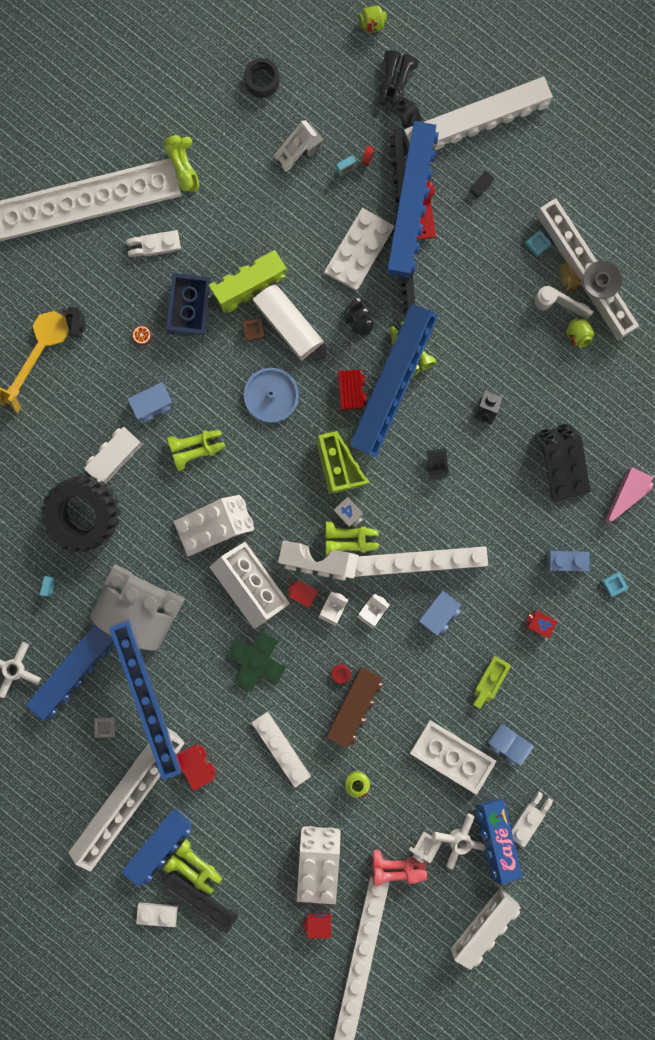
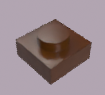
M261 318L243 321L246 341L265 338Z

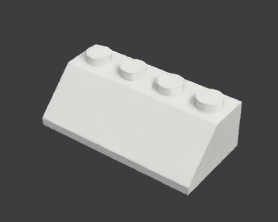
M246 542L224 554L210 566L212 572L254 629L290 604Z
M499 888L451 947L454 960L470 970L473 966H478L483 959L482 955L486 950L490 951L495 944L494 940L498 935L501 936L507 930L506 925L511 919L515 920L519 915V909L521 908L519 904Z

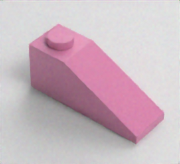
M635 468L628 469L605 522H612L646 495V493H649L653 486L651 482L653 477Z

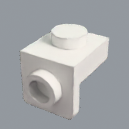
M331 592L318 618L336 626L348 599L340 593Z
M374 594L357 618L373 628L387 610L389 604L383 597Z
M423 832L415 848L410 847L409 850L414 853L412 857L421 863L424 860L431 863L442 842L432 839L431 835Z

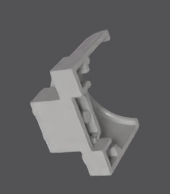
M115 564L91 611L90 618L99 629L111 636L109 630L111 625L129 619L139 648L143 650H157L160 648L185 598L169 590L165 591ZM122 588L123 590L119 594L115 589ZM159 606L164 610V613L157 612Z

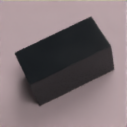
M485 170L470 187L469 192L478 199L492 184L494 177Z

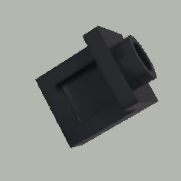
M405 97L391 108L392 113L399 116L404 129L412 127L414 121L421 122L423 120L416 104Z
M68 307V310L62 309V314L65 317L72 318L71 334L74 337L82 338V333L86 331L85 315L79 311L80 309L75 307Z
M485 390L474 418L492 424L498 413L502 397Z
M446 449L427 451L430 477L441 480L450 476Z

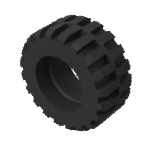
M80 475L64 480L51 488L48 492L49 495L44 498L43 503L46 505L41 508V513L45 516L42 518V524L47 526L45 531L47 535L51 534L53 536L51 540L54 543H61L60 547L63 549L70 547L71 552L79 550L87 552L90 549L93 550L114 535L116 532L115 527L120 522L117 516L121 515L120 508L116 507L119 504L118 499L113 498L112 494L114 492L111 488H106L107 484L100 481L98 483L95 477L87 478L86 475ZM72 497H81L93 507L96 519L95 525L91 530L79 529L70 521L67 505Z

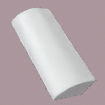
M278 285L269 286L253 298L254 305L301 361L320 347L321 344L325 343Z

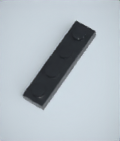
M175 872L171 874L162 888V891L226 934L238 917L237 914L203 891L195 888L194 885Z

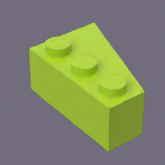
M337 431L317 436L315 442L329 494L363 487L370 483L360 470L358 463L351 456L349 449Z

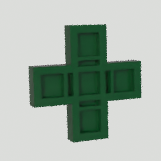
M261 632L253 648L235 639L226 656L243 665L234 683L249 692L252 691L260 675L277 684L286 666L270 658L278 640Z

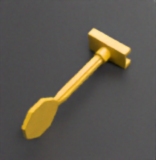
M55 311L38 316L33 324L38 343L7 391L0 387V404L2 406H5L6 403L10 404L16 413L21 408L16 398L20 392L19 389L45 346L63 343L70 332L66 318Z

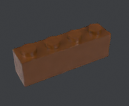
M360 667L326 738L348 748L349 744H354L358 736L355 732L358 727L362 728L366 720L364 714L367 709L371 710L375 702L372 698L375 692L379 693L384 682L381 681V676Z

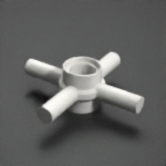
M21 643L14 659L7 662L0 659V668L5 676V680L0 688V697L5 698L13 680L23 678L36 685H39L42 678L24 670L22 659L29 647L28 643ZM12 664L17 667L15 675L10 673V666Z
M467 814L462 828L453 830L450 835L433 832L432 839L450 843L453 849L446 864V867L449 869L454 868L459 854H466L471 848L481 851L486 849L484 843L471 840L468 835L475 818L471 814Z

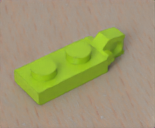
M496 656L492 657L473 693L477 696L472 704L473 706L481 709L485 701L489 703L494 698L511 667L510 664Z

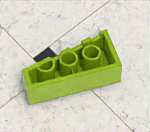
M275 250L255 260L252 263L253 266L247 265L239 268L236 275L230 276L228 274L222 277L223 280L216 285L215 282L209 284L211 293L223 313L234 311L238 308V304L243 301L245 303L254 298V294L259 291L262 292L275 281L278 283L286 278L288 274L287 268Z

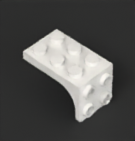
M240 495L221 498L174 521L187 556H192L227 539L254 530L253 520L249 516L246 503Z
M313 826L302 827L297 902L336 904L340 857L339 829Z

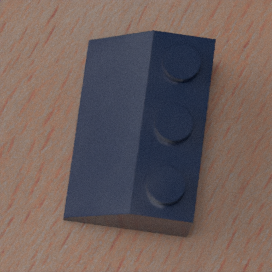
M172 273L166 327L167 334L178 336L205 335L210 277Z

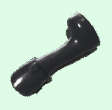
M391 50L385 52L384 60L388 64L384 82L379 89L380 105H385L388 95L393 96L391 108L404 97L403 91L410 70H415L418 67V59L409 54H403L397 82L393 86L392 83L401 59V53Z
M351 299L344 312L345 321L347 323L354 322L351 326V330L354 333L367 335L374 326L373 320L369 318V310L363 304L362 299Z

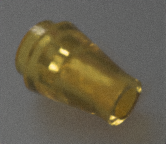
M564 263L560 265L558 270L563 289L570 293L580 288L581 280L570 268L569 264Z

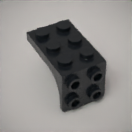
M561 424L554 429H543L534 435L535 439L539 443L545 459L552 500L557 502L591 492L582 436L568 424Z

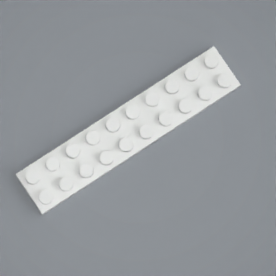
M165 159L1 200L0 241L182 196L175 177V168L170 159Z

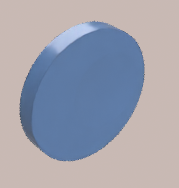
M264 368L254 373L247 381L244 389V401L248 411L256 419L265 423H278L290 417L295 411L299 401V391L295 380L284 370Z

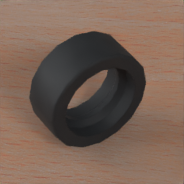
M256 58L245 68V86L252 95L264 98L276 92L279 87L280 78L279 70L274 62L266 58ZM258 69H267L273 75L272 83L266 87H257L251 81L252 73Z

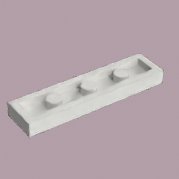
M268 711L252 722L294 787H297L311 777Z

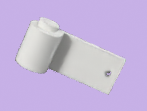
M550 286L542 287L534 298V304L540 310H547L554 302H557L586 320L593 313L587 305L576 302Z

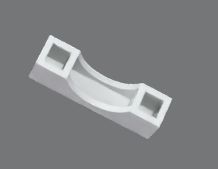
M283 540L278 563L284 564L285 569L296 571L298 567L304 573L312 574L313 571H318L317 575L329 577V574L335 575L334 579L346 581V577L354 579L358 555L332 550L327 558L316 562L310 555L309 546Z

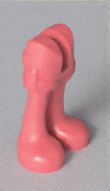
M373 850V886H380L388 881H406L407 884H416L427 880L425 860L421 863L413 857H407L406 860L389 861L382 858L379 850ZM382 870H403V872H383Z

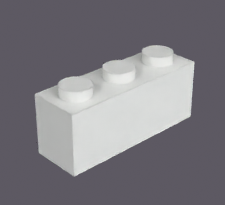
M125 427L122 429L118 428L112 434L113 438L108 443L102 444L99 448L100 452L95 457H90L85 463L87 466L84 469L92 477L97 478L98 482L103 481L107 483L143 445Z

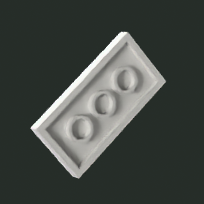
M362 208L324 273L357 292L395 226Z
M431 720L428 721L410 751L411 755L476 795L497 762Z

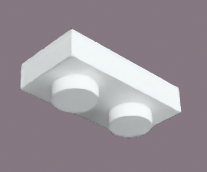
M139 902L136 924L176 927L178 905Z

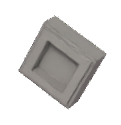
M115 717L94 718V738L115 737Z

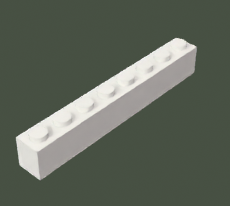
M541 77L430 119L424 123L437 125L435 132H439L437 144H433V149L438 150L449 142L456 143L460 141L462 137L468 135L472 137L483 129L490 130L496 127L497 124L502 122L509 123L520 115L525 117L533 110H543L549 106L553 96L545 77ZM413 126L404 129L403 138L408 150Z
M554 199L541 207L536 216L586 291L583 283L584 273L597 260L558 200ZM598 279V283L603 285L604 280ZM586 291L617 341L633 332L639 326L618 292L611 298L598 299Z
M473 547L358 557L354 577L488 566L487 548Z
M167 728L177 754L184 745V741L177 733ZM149 743L69 851L76 865L90 872L160 778Z

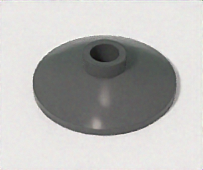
M609 261L594 262L584 273V287L595 298H611L621 288V272L616 265ZM598 279H603L604 284H599Z

